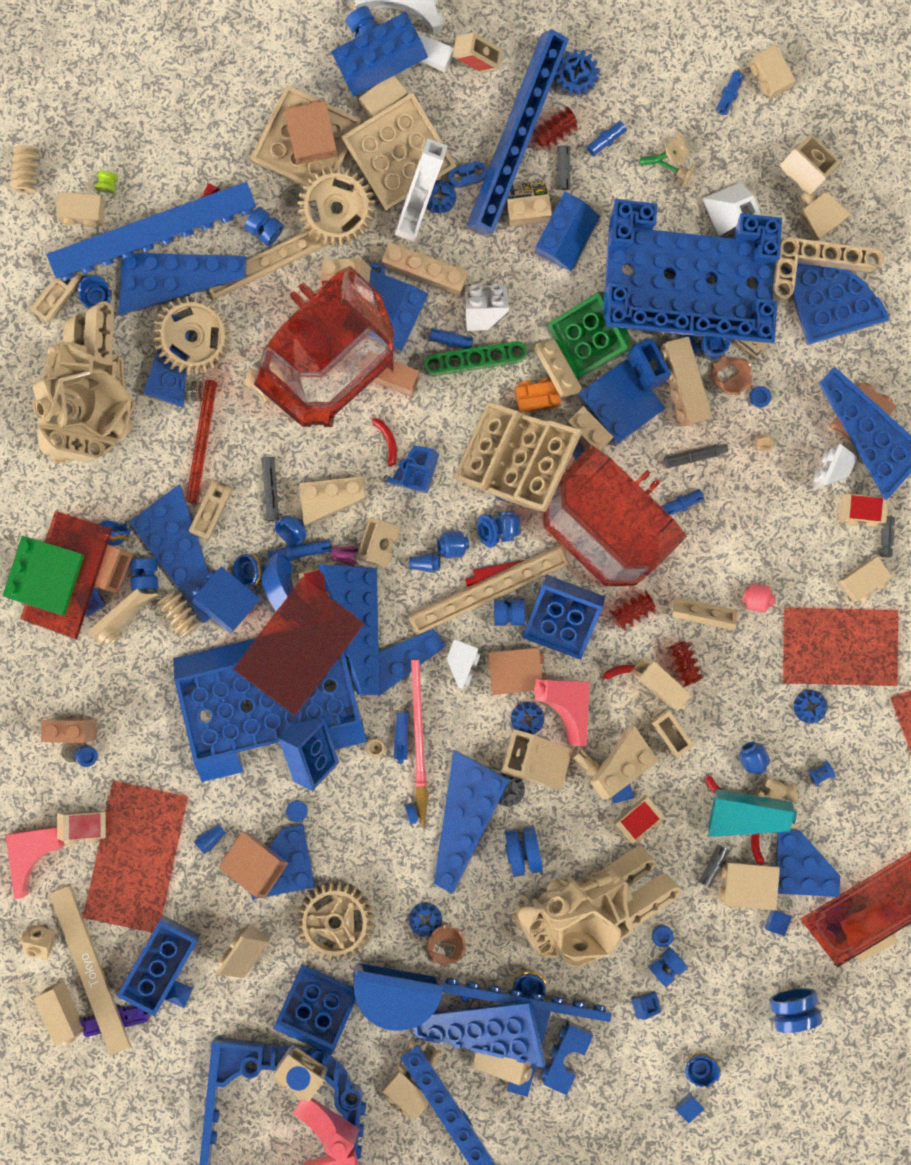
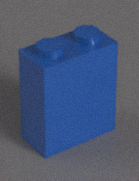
M221 566L217 571L213 569L206 577L208 582L204 586L200 584L192 594L195 597L192 603L232 634L259 602L260 598Z

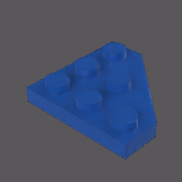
M304 824L282 828L269 848L285 859L288 865L266 897L315 888ZM251 894L252 900L259 899Z
M793 829L786 832H777L776 865L780 867L778 894L840 897V875L800 830Z

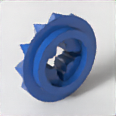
M441 179L435 181L427 204V208L430 211L445 213L455 205L456 191L449 181L446 182ZM439 188H441L442 194L446 195V197L442 198L441 204H439L437 197H434V195L438 194Z
M491 514L481 515L477 521L478 537L488 548L495 547L500 542L498 536L501 535L496 519L492 518Z
M802 691L794 700V713L802 722L809 724L818 723L825 717L828 710L827 700L818 691ZM809 701L811 703H819L814 707V714L811 710H803L808 706Z
M523 702L513 709L511 724L515 730L534 735L544 725V713L537 704ZM524 710H526L529 716H537L531 720V728L526 722L519 723L525 717Z
M427 902L419 903L409 913V926L413 933L421 937H430L437 928L441 927L442 914L434 904ZM420 915L424 917L430 915L429 922L432 926L425 923L419 927L422 920Z

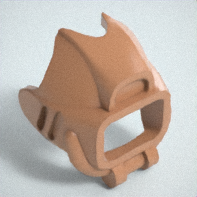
M723 355L718 362L711 364L713 369L710 373V379L714 385H717L725 393L740 395L743 390L751 387L752 366L748 360L736 357L726 358ZM732 363L738 373L723 383L717 372Z
M444 925L437 928L431 934L426 945V951L433 958L432 963L436 964L437 962L447 967L448 964L456 963L463 958L465 939L460 929ZM439 940L456 946L453 957H447L434 952L436 941Z

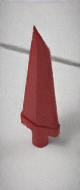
M525 560L473 569L474 576L465 579L466 585L468 587Z

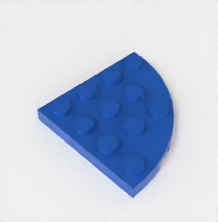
M797 263L795 287L792 297L807 345L890 320L880 298L876 297L868 287V284L854 273L845 269ZM783 266L785 274H789V269Z

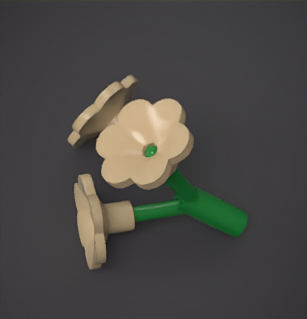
M676 132V138L669 140V145L666 146L665 152L659 155L640 157V165L659 164L677 173L676 176L683 179L681 187L685 189L696 165L693 164L686 171L682 168L677 169L662 161V159L668 157L671 163L681 165L685 162V158L690 155L684 138L679 132Z

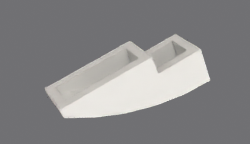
M419 35L428 55V58L419 63L426 67L429 65L445 73L453 58L454 48Z

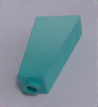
M716 789L708 823V835L710 837L790 831L791 824L796 822L797 811H794L793 802Z

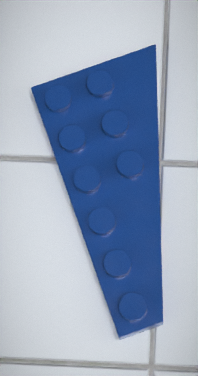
M179 484L129 521V523L181 593H183L201 620L206 623L211 618L192 603L195 597L192 593L200 584L204 586L208 582L206 577L210 572L198 536L189 533L193 521L182 486Z

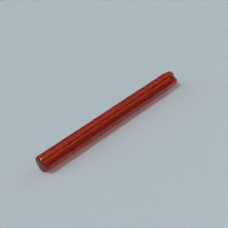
M213 380L205 381L186 495V502L190 504L198 503L217 389V382Z

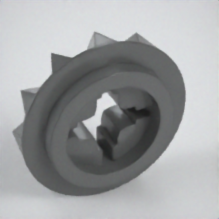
M502 773L501 775L510 779L509 784L511 781L513 782L512 790H514L516 795L509 793L503 798V794L499 804L510 807L522 800L525 786L522 779Z

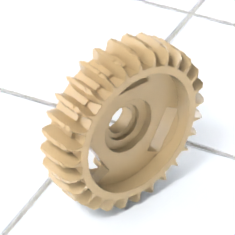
M330 167V174H326L325 170L322 169L321 177L315 173V181L308 178L310 186H302L306 193H299V197L304 199V201L297 202L298 206L303 207V209L298 210V214L304 215L300 218L301 223L307 222L303 227L304 230L311 228L309 232L310 237L317 234V242L323 238L324 245L331 241L332 247H335L336 241H339L340 246L343 247V241L346 240L351 245V238L359 241L357 234L360 233L365 236L363 228L370 229L367 221H374V218L369 214L375 213V209L370 208V206L375 205V201L369 200V198L373 197V192L366 193L370 187L368 184L362 186L363 178L358 181L356 180V172L351 177L349 176V169L346 170L345 174H342L341 167L338 168L337 173H334L333 168ZM340 181L350 184L354 187L353 192L332 186L333 182ZM313 201L317 202L320 221L313 222L309 204ZM333 203H340L343 206L342 212L339 214L332 213L331 205ZM358 215L361 220L349 231L344 232L341 228Z
M185 296L183 303L180 298L176 299L177 305L170 301L168 304L170 309L165 306L162 308L165 315L160 313L157 315L161 322L154 321V325L159 327L152 330L153 334L158 335L152 341L159 342L154 349L162 350L158 357H166L164 364L172 362V370L179 366V373L186 369L187 375H190L191 370L194 369L195 374L198 375L200 368L206 373L207 366L213 370L215 368L213 362L221 363L218 356L226 357L222 350H229L230 348L225 342H230L231 338L225 335L229 334L231 330L224 328L229 322L221 321L225 314L218 316L219 307L212 310V302L207 306L204 305L205 298L198 303L196 296L193 297L192 302H189L188 296ZM191 309L192 315L176 322L173 321L171 317L173 314ZM211 328H217L218 331L217 349L210 348ZM187 331H194L197 334L195 342L186 340L185 334ZM173 345L190 358L184 361L172 353L169 348Z
M330 881L329 888L322 883L321 890L317 887L313 889L314 895L310 892L307 893L309 901L307 899L301 901L305 907H298V911L303 914L296 916V919L301 920L300 923L296 924V928H302L298 936H305L301 943L308 942L307 951L314 948V956L321 952L322 960L326 955H329L330 962L334 956H337V960L341 961L342 955L348 960L349 952L356 956V948L361 951L364 949L361 942L369 943V939L365 936H372L373 934L368 929L373 928L375 925L369 922V920L374 919V914H368L373 907H366L369 899L362 900L361 898L364 893L361 892L357 895V887H354L352 891L349 890V883L346 884L345 888L342 887L341 881L338 882L337 887H334L333 881ZM327 895H332L334 900L318 910L315 909L313 906L315 902ZM354 910L361 911L362 930L355 931ZM333 916H337L341 920V925L337 928H333L329 924V919ZM318 933L335 942L334 948L315 939L316 934Z

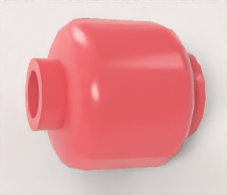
M752 583L750 587L745 589L743 603H746V608L749 610L765 613L769 607H773L776 595L772 594L770 586Z

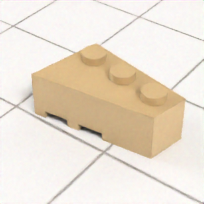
M363 476L299 483L305 527L366 500Z
M632 726L625 729L622 737L614 745L612 752L602 763L590 783L602 800L609 799L659 762V760L636 727Z

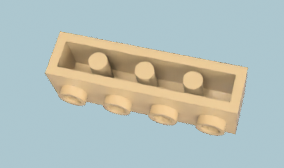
M400 242L388 243L382 259L384 268L461 297L468 279V272L465 271L463 266L458 264L451 266L446 264V261L442 258H430L426 256L425 252L418 249L414 251L406 248V245Z
M689 336L669 341L659 346L658 349L672 374L667 382L671 390V399L676 406V417L681 423V427L713 418Z

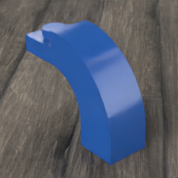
M276 553L262 564L261 576L265 593L274 609L284 620L289 621L293 619L304 627L317 619L319 612L304 601L296 592L291 579L293 564L279 553Z

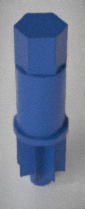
M396 713L394 759H398L397 764H404V760H407L409 713Z

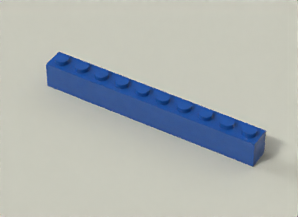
M553 29L540 35L467 222V228L483 236L494 233L569 41V38Z
M244 182L50 252L46 256L55 278H62L63 281L75 278L74 273L82 271L83 274L94 271V266L102 264L103 267L115 263L114 259L122 256L123 260L135 256L134 252L142 249V252H147L154 249V244L162 242V245L172 243L176 236L181 235L182 238L194 234L193 230L198 228L205 231L213 228V223L221 221L222 224L234 220V215L240 213L242 217L249 215L256 208V204L248 183Z

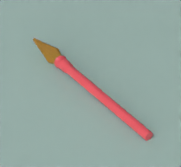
M415 659L411 660L416 752L415 800L421 825L424 828L429 793L426 787L427 781H425L427 779L424 764L420 660Z

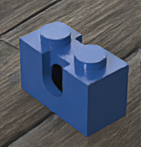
M653 338L635 344L626 355L632 368L638 369L641 375L639 381L645 392L662 386L672 375ZM652 359L656 361V370H653L650 366Z

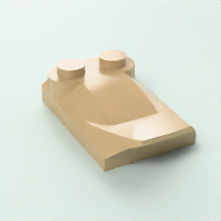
M136 589L89 629L88 632L100 644H114L122 637L120 633L132 621L140 607L162 595L158 593L148 594L145 590Z

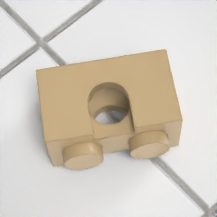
M369 517L356 558L388 567L393 556L391 548L393 543H396L399 538L400 527Z
M665 710L650 721L652 727L666 743L665 745L675 758L680 757L694 747V744L669 710Z

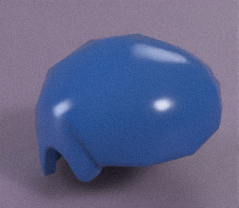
M283 516L274 524L278 535L291 546L301 544L307 536L304 523L295 516Z

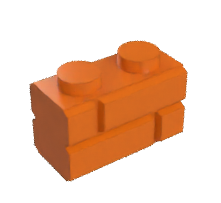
M550 377L541 378L538 383L532 384L530 380L518 383L519 386H515L517 407L520 413L561 406L560 395Z

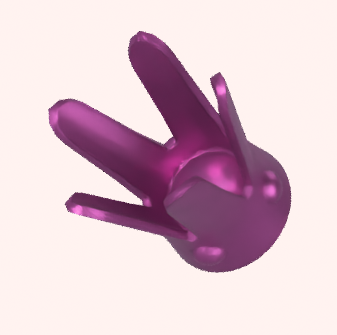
M333 545L332 552H326V554H331L332 562H343L355 567L354 564H357V561L352 558L355 557L354 553L358 552L359 549L355 548L358 545L346 547Z

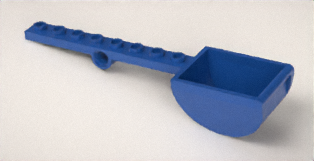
M357 963L354 969V993L359 1009L370 1022L391 1031L409 1030L427 1021L436 1011L442 997V992L505 1004L531 1001L534 1015L536 1009L611 1022L612 1013L606 1010L607 1007L604 1005L594 1004L593 1007L585 1006V1002L573 1000V1003L564 1002L565 999L560 997H552L549 1000L544 999V995L538 993H531L530 996L522 995L520 990L510 989L509 992L501 991V987L489 985L488 988H482L476 982L468 981L467 985L460 984L459 980L454 978H446V981H443L436 976L364 963Z
M419 1044L403 1054L400 1059L468 1164L497 1165L473 1129L469 1117L462 1108L460 1109Z

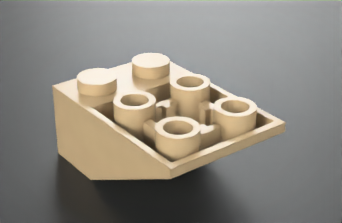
M514 729L510 736L500 773L562 791L573 749Z
M251 925L247 929L242 927L217 965L220 968L217 974L245 978L271 938Z

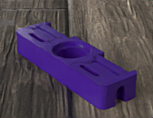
M134 1005L126 1007V1009L125 1006L117 1008L125 1028L146 1023L150 1019L149 1013ZM95 1015L89 1016L87 1019L84 1016L81 1019V1026H84L83 1034L85 1037L102 1034Z

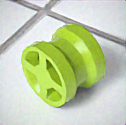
M98 171V182L95 184V189L100 192L115 194V182L118 181L119 176L108 171Z

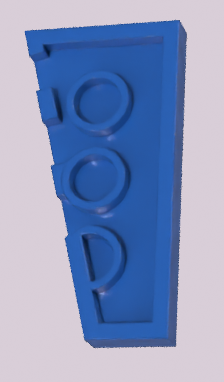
M175 315L171 316L174 322L183 319ZM189 331L185 334L187 341L189 339ZM171 345L169 350L182 360L187 361V355ZM157 350L143 394L184 408L186 369L179 373V366H176L172 370V362L164 364L166 357L159 358L158 356L162 350Z
M434 629L379 652L380 695L412 672L411 660L419 659L421 665L446 646Z

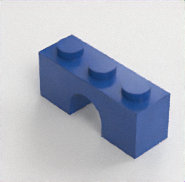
M569 1020L566 1026L562 1025L558 1037H560L558 1045H553L549 1055L552 1057L549 1065H545L541 1072L543 1085L565 1095L568 1094L576 1075L573 1069L568 1068L564 1064V1059L572 1052L585 1056L593 1038L592 1031Z

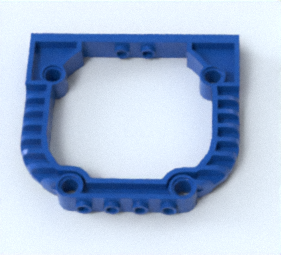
M214 1038L211 1046L199 1165L211 1164L212 1144L216 1145L217 1131H214V1125L218 1123L220 1110L216 1109L218 1087H225L240 1075L252 1079L257 1077L261 1070H276L278 1063L290 1046L269 1045L266 1042ZM298 1047L328 1068L324 1080L335 1089L334 1105L337 1111L343 1115L344 1119L359 1128L352 1150L355 1149L357 1159H361L362 1145H358V1139L363 1137L364 1124L360 1123L361 1115L365 1116L366 1102H362L363 1091L361 1087L352 1083L347 1070L333 1056L320 1050ZM246 1062H255L257 1068L250 1069ZM354 1093L357 1099L351 1101L347 1099L346 1095Z

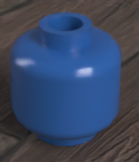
M514 511L498 512V515L494 517L497 526H499L498 530L501 533L498 537L502 539V542L514 541V537L521 534L520 516L515 514Z
M445 531L437 538L438 553L442 554L446 559L463 557L466 549H469V539L464 536L462 531Z
M752 741L741 747L739 759L746 772L761 774L767 770L766 767L770 763V757L763 744Z

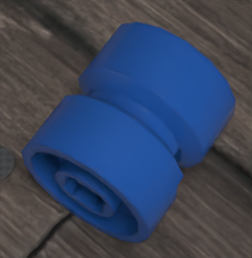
M368 6L357 8L345 20L351 32L355 33V38L379 26L378 22L374 21V15Z
M260 206L248 217L244 228L252 235H258V239L269 247L281 235L284 224L275 217L270 218V213Z
M703 336L699 343L700 353L708 360H717L729 349L731 339Z
M157 559L131 560L129 564L130 573L133 574V577L130 578L131 590L158 589V576L155 575V572L158 571Z
M494 599V626H506L508 623H511L512 626H524V599H512L510 602L506 599Z
M669 946L661 954V959L656 958L648 965V968L667 988L675 981V975L680 976L688 969V966ZM665 963L671 969L668 973L662 968Z

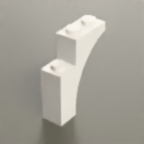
M355 0L357 8L368 6L369 9L390 8L403 12L406 11V13L424 23L433 35L441 33V25H444L442 14L437 12L435 6L438 5V0Z
M427 138L401 211L395 235L415 242L431 192L444 161L447 145Z

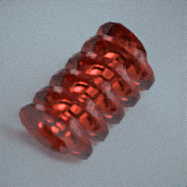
M566 106L565 111L560 110L558 116L553 115L551 121L546 120L544 125L540 124L537 130L534 129L532 135L540 147H545L550 151L551 142L555 146L558 145L556 138L564 141L563 133L571 136V128L576 132L578 131L576 117L572 110Z
M646 589L644 590L645 596L641 593L637 594L638 601L634 597L630 598L631 605L624 601L622 603L623 609L617 605L615 606L616 613L609 610L618 628L626 632L627 623L634 627V619L641 623V615L648 619V611H651L654 615L656 614V606Z
M686 641L666 647V649H673L669 657H676L672 665H679L675 673H682V676L677 679L678 681H685L682 687L697 683L705 677L704 674H697L702 667L694 666L699 659L691 657L696 651L689 650L693 643Z

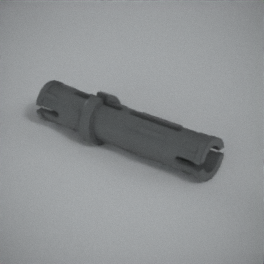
M263 457L261 460L266 521L280 520L278 510L280 497L277 496L275 457Z

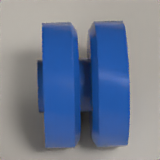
M534 825L523 827V841L519 840L518 831L515 828L504 830L507 842L505 848L508 863L511 864L513 877L525 874L524 861H528L529 870L532 874L543 872Z
M793 989L777 993L769 999L772 1012L777 1014L773 1019L778 1032H802L813 1029L823 1022L821 1010L815 1007L818 1004V997L814 989Z

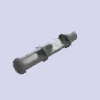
M715 444L665 456L663 459L664 466L669 469L718 457L720 454L728 452L727 444L719 446Z

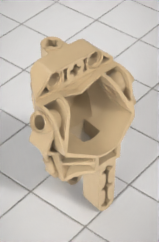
M105 301L90 307L86 311V315L80 313L66 320L63 329V341L48 349V357L41 380L33 384V390L37 399L33 403V411L36 417L39 418L38 446L43 453L51 455V462L68 464L74 460L81 462L95 460L109 452L115 446V442L123 440L133 427V423L129 421V418L136 406V402L125 389V365L123 364V358L112 354L114 311L112 306ZM79 407H80V415H79L78 419H77V420H73V419H75V418L78 416Z
M637 846L601 871L592 872L579 882L572 877L568 878L567 881L562 879L552 881L547 887V892L543 893L538 900H532V905L529 903L514 913L512 918L540 957L556 958L561 956L570 967L578 968L611 955L619 942L635 931V927L675 901L680 896L681 889L668 874L663 873L631 894L629 886L650 873L656 865V861L642 846Z

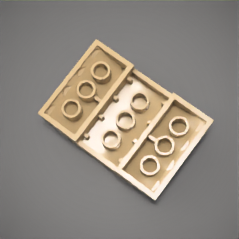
M488 402L453 478L501 499L546 512L583 431L548 420L547 422L521 414L519 411Z

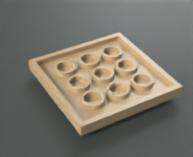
M286 85L250 160L297 184L309 187L308 178L315 181L314 174L317 173L321 177L322 169L325 170L326 174H330V167H332L334 173H337L338 168L342 166L349 152L341 136L363 122L361 119L327 104L338 156L297 165L284 109H289V106L295 104L307 105L311 101L318 99Z
M413 92L341 136L342 141L385 212L406 199L427 138L443 144ZM447 150L437 179L457 167Z

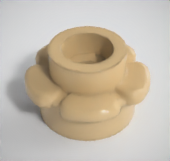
M761 434L758 436L759 438L755 439L757 449L760 451L772 450L776 439L771 438L770 434Z
M380 737L370 738L366 746L367 754L373 758L381 757L386 752L385 741Z

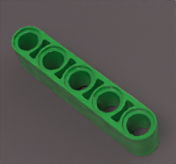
M515 341L429 355L425 359L424 367L428 375L441 376L518 364L524 361L527 348L522 342ZM514 348H519L522 350L523 355L521 357H514L511 351ZM498 351L501 353L502 358L498 361L493 360L490 356L491 353ZM474 354L481 357V361L477 364L470 361V357ZM451 358H458L461 363L457 367H452L449 364V360ZM431 361H437L440 366L437 370H431L428 364Z

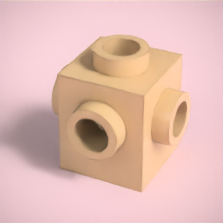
M30 924L28 931L23 932L20 944L23 945V954L31 958L38 957L48 960L55 944V930L47 929L41 925Z

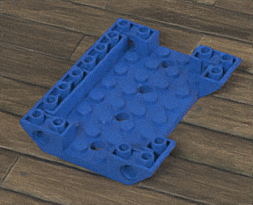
M622 199L614 200L608 228L603 314L606 326L775 343L777 301L772 300L774 264L780 259L782 218L740 213L734 237L731 239L652 230L656 225L657 203ZM629 265L633 273L631 275L624 274L622 266ZM664 270H671L674 273V279H667L664 276ZM706 274H711L715 277L714 284H709L706 281ZM747 279L755 280L756 288H749Z
M334 619L173 658L174 681L193 762L202 782L244 772L239 752L278 743V738L292 724L308 720L325 718L335 750L367 742L347 664L348 659L343 650L345 648L343 638L339 636ZM329 679L334 680L337 685L333 692L327 691L324 687L325 682ZM287 689L292 690L295 694V698L291 702H287L283 698V693ZM244 700H250L253 703V709L250 712H245L242 709L241 704ZM208 710L211 713L210 721L203 722L200 719L201 711Z

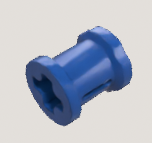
M827 760L823 762V765L813 770L811 768L807 770L816 787L829 778H836L834 770Z

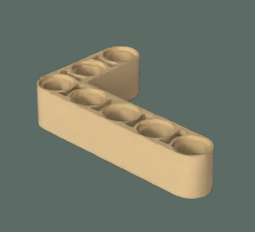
M786 238L781 242L780 259L774 264L772 299L778 303H783L793 294L797 263L868 273L875 271L883 263L884 256L880 250L874 248ZM783 246H789L792 249V253H786L783 250ZM804 249H810L813 252V256H807ZM825 251L833 253L834 259H828ZM846 254L853 255L855 261L850 262L847 259ZM873 257L876 264H870L867 258ZM780 267H787L789 274H783ZM778 287L785 288L787 295H781L778 292Z

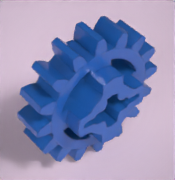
M574 49L571 55L566 51L565 58L562 57L554 77L559 78L556 81V85H562L561 92L569 90V96L576 92L577 97H579L580 92L583 91L587 95L588 88L594 89V83H598L599 77L597 75L600 68H595L598 62L597 60L591 61L592 54L585 56V50L578 54L577 50ZM580 67V72L576 76V79H574V73L577 70V68Z

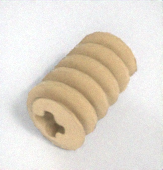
M20 145L12 149L15 155L12 156V162L14 163L11 165L13 172H11L10 177L13 180L10 181V186L18 192H37L36 189L31 188V185H37V181L33 180L32 177L38 176V173L32 171V169L39 168L38 164L33 163L34 160H39V156L33 154L40 151L35 147Z
M171 593L161 599L157 605H164L161 611L163 613L169 612L166 615V619H173L170 625L171 627L178 626L175 633H183L179 638L182 639L194 632L201 622H193L197 615H189L188 613L192 608H184L188 601L179 600L183 593Z

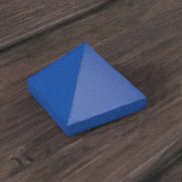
M175 980L165 1000L185 1008L193 988Z

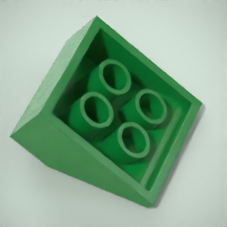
M597 292L547 323L556 343L577 379L629 352L635 345L626 328L606 326L603 314L604 292Z
M22 535L2 596L65 616L84 554Z

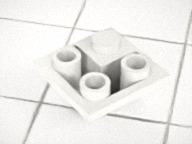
M741 182L702 198L718 237L735 231L740 213L762 215L754 196Z
M507 285L465 286L467 331L488 330L509 312Z
M840 444L830 448L829 451L826 450L821 458L822 468L817 470L813 477L815 482L813 488L819 489L849 477L857 456Z
M454 639L447 656V662L458 687L463 689L464 685H469L473 675L469 671L472 665H477L481 654L477 653L478 648Z

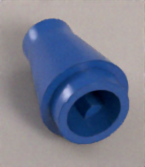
M432 552L409 557L410 570L414 569L430 573L440 571L441 562L439 554Z
M217 824L196 836L197 839L194 843L203 854H206L208 851H212L226 832Z

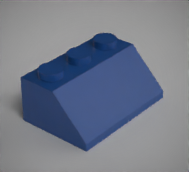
M564 191L535 247L534 253L571 272L600 216L583 200Z
M321 717L292 724L278 738L294 783L313 791L339 763L325 718Z

